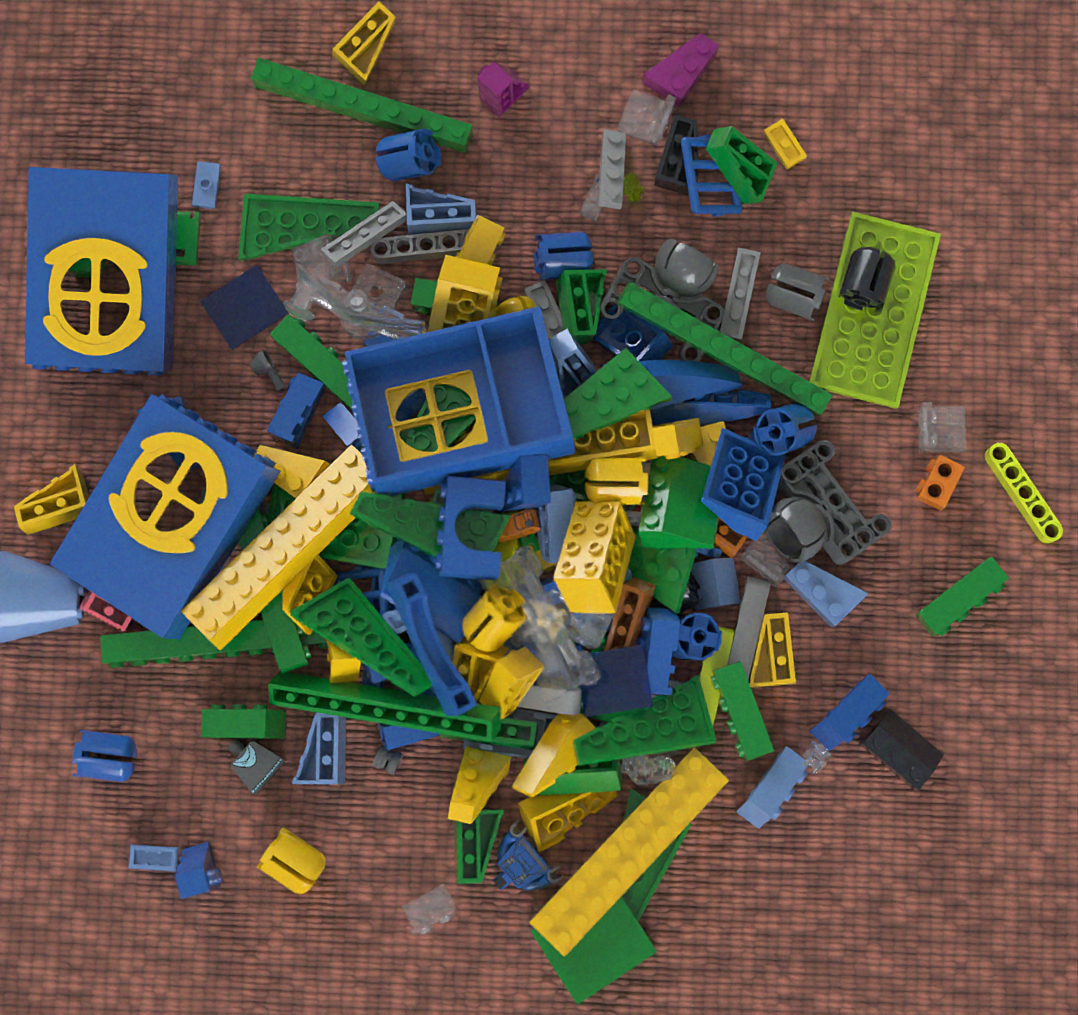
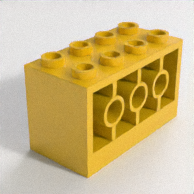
M445 255L438 278L428 332L494 317L502 283V277H498L500 267Z
M604 501L599 503L575 502L554 575V580L571 613H616L636 537L620 501Z

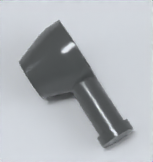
M265 350L260 351L250 362V366L256 375L267 373L278 392L285 388L286 384L283 383L275 370V364Z

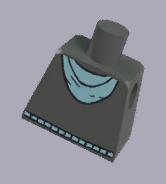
M235 739L228 747V750L237 757L230 766L254 795L259 794L287 761L254 740L246 747L241 741Z

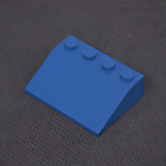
M722 428L701 501L735 532L757 541L768 527L786 455H770L771 453L767 452L762 446H758L756 442Z
M398 540L389 551L380 596L394 604L385 584L404 574L417 573L427 596V603L435 629L456 643L461 642L464 635L463 619L478 602L483 580L439 576V569H435L436 558Z

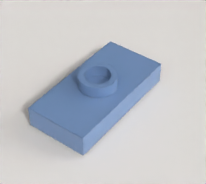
M197 162L192 200L193 207L216 209L221 171L220 164Z
M131 844L128 869L176 872L179 847Z

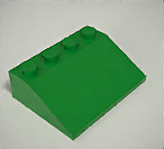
M665 455L652 459L647 495H645V504L643 505L638 530L644 548L714 549L719 517L701 501L711 465L683 457L666 460Z

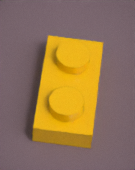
M783 119L763 131L766 139L787 170L806 159V153Z

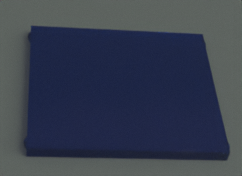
M257 265L200 301L232 350L289 314L288 309L285 308L261 272V268Z
M644 645L575 656L584 717L653 707Z

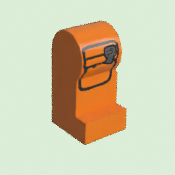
M532 509L512 514L499 539L500 543L525 537L541 530L537 511Z

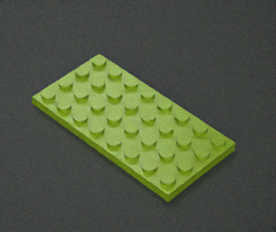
M856 212L851 213L809 382L828 392L895 409L899 408L941 236L940 233ZM861 247L880 249V254L882 251H885L895 260L896 268L884 307L880 312H875L876 308L863 307L862 311L845 305L843 297L838 298L851 254Z

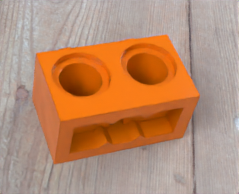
M939 455L936 459L931 458L926 467V471L929 472L926 479H921L915 491L919 492L916 499L940 511L943 510L965 467L942 455ZM939 466L947 468L948 477H942L938 473ZM930 486L938 490V497H931L929 495L928 488Z

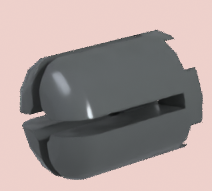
M788 263L780 264L775 268L771 276L773 280L815 296L811 299L769 283L766 290L767 302L771 306L814 322L815 319L811 318L814 309L819 311L826 293L825 289L822 288L825 280L830 282V278Z

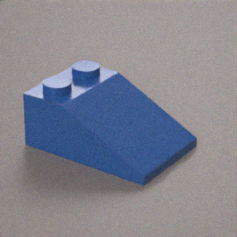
M613 305L607 314L613 315L616 312V306ZM625 309L615 319H605L602 317L598 322L596 335L592 338L613 357L626 348L638 361L661 360L673 347L665 332Z

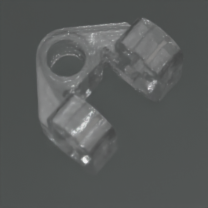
M680 749L622 758L624 769L631 780L638 785H648L669 780L673 776L675 763L668 757L678 754Z

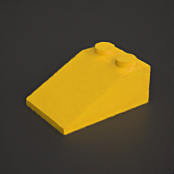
M319 555L283 588V611L307 635H311L313 630L290 616L291 610L333 587L338 576Z

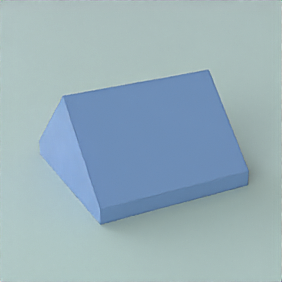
M734 558L710 559L692 565L691 572L700 586V589L697 590L699 599L703 598L702 602L694 605L695 611L741 604Z

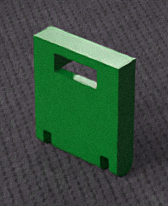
M177 211L176 250H185V256L176 257V265L197 266L201 224L200 212H195L194 219H191V212Z

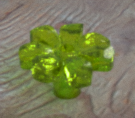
M634 173L627 174L623 181V195H628L629 202L640 201V194L644 192L643 186L638 185L640 180L637 176L635 177Z

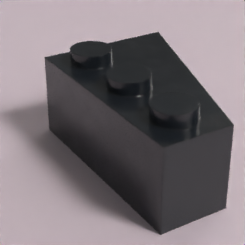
M675 114L657 170L654 186L689 196L681 139L683 137H697V121ZM691 146L693 160H698V147ZM694 169L696 182H698V169Z

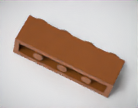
M636 577L623 584L599 669L619 678L631 671L632 659L637 651V638L641 637L642 617H645L647 608L650 607L655 585Z

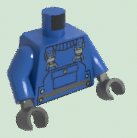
M516 820L501 840L497 852L499 859L497 864L503 871L493 879L494 883L501 891L511 882L518 889L523 888L526 891L543 889L552 883L562 880L565 875L559 877L555 873L560 867L555 866L551 869L524 836L527 827L523 830L518 829L517 823L520 820Z

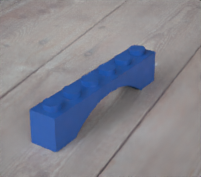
M417 573L404 574L385 584L446 716H458L476 706V701L467 682L452 663L439 639L430 615L427 596Z

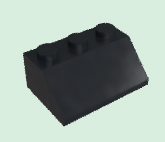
M891 709L883 715L859 744L913 791H919L934 773L944 756L942 752Z

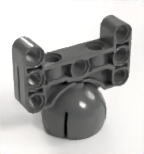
M669 238L663 243L657 253L655 267L636 257L623 262L600 303V314L605 319L617 318L622 313L623 308L616 305L621 296L617 293L616 286L619 282H623L626 285L632 282L639 287L641 285L649 289L658 298L678 309H684L694 315V318L717 330L724 317V309L720 304L702 296V293L710 288L715 281L719 265L698 250L684 243L679 244L677 240ZM630 262H634L638 266V272L635 275L630 274L627 270ZM608 302L616 306V312L613 315H608L605 311V305ZM710 307L715 308L717 311V317L714 320L709 319L707 316V311ZM685 342L682 343L678 351L679 359L684 361L698 362L704 354ZM689 347L695 351V357L692 360H688L685 357V350Z
M827 440L817 442L781 469L778 488L786 498L773 504L768 527L765 529V532L776 550L783 557L791 558L792 562H803L810 559L823 546L835 564L844 565L887 534L892 527L890 519L883 514H878L869 521H866L824 464L835 454L834 445ZM818 450L824 454V457L819 454ZM801 462L805 463L807 465V468H805ZM785 474H787L791 480H788L785 477ZM830 499L835 502V505L830 502ZM875 524L880 528V531L876 529ZM858 536L863 539L864 543L859 541ZM841 548L846 551L847 555L842 553Z

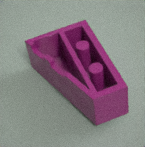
M699 33L643 75V84L680 108L716 57L719 44Z
M494 61L489 66L485 65L479 71L477 77L480 101L499 118L530 87L513 70Z

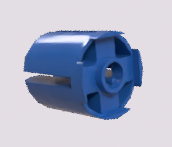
M418 129L383 138L376 147V155H378L376 157V164L381 175L391 181H401L434 174L435 168L441 164L440 146H435L434 140L430 136L433 133L428 129Z
M568 232L535 235L534 241H538V248L536 253H534L535 272L541 274L538 280L557 279L564 270L592 269L594 256L590 249L593 247L586 233Z
M793 403L770 409L762 413L757 425L754 426L755 440L758 446H762L767 452L771 453L770 455H783L803 448L814 439L816 425L799 428L798 424L815 418L813 413L801 404ZM780 429L781 432L772 433V430Z
M705 613L677 615L680 620L677 651L672 652V657L682 660H705L719 650L722 643V631L719 630L712 616ZM693 637L702 638L703 641L695 640Z
M80 730L84 734L81 742H76L72 763L77 764V774H73L74 777L117 782L127 781L133 774L136 763L90 756L91 752L137 757V746L134 739L130 736Z

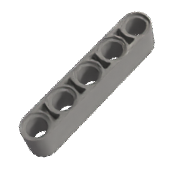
M470 229L380 238L371 244L370 250L373 259L379 264L445 258V255L456 257L457 253L461 251L465 242L464 239ZM448 240L455 242L452 248H446L443 245ZM426 242L433 245L427 251L421 249L422 244ZM402 245L410 246L409 251L406 253H401L398 249ZM385 247L387 252L384 255L376 254L377 249Z
M750 576L746 579L727 663L729 665L741 661L747 679H749L771 584L770 581Z
M535 681L517 707L569 715L579 714L581 688Z

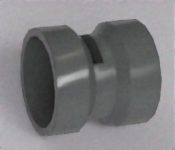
M381 745L372 766L378 769H386L387 773L395 775L403 754L397 751L391 752Z

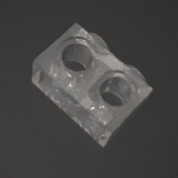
M580 613L569 638L589 649L598 648L614 613Z

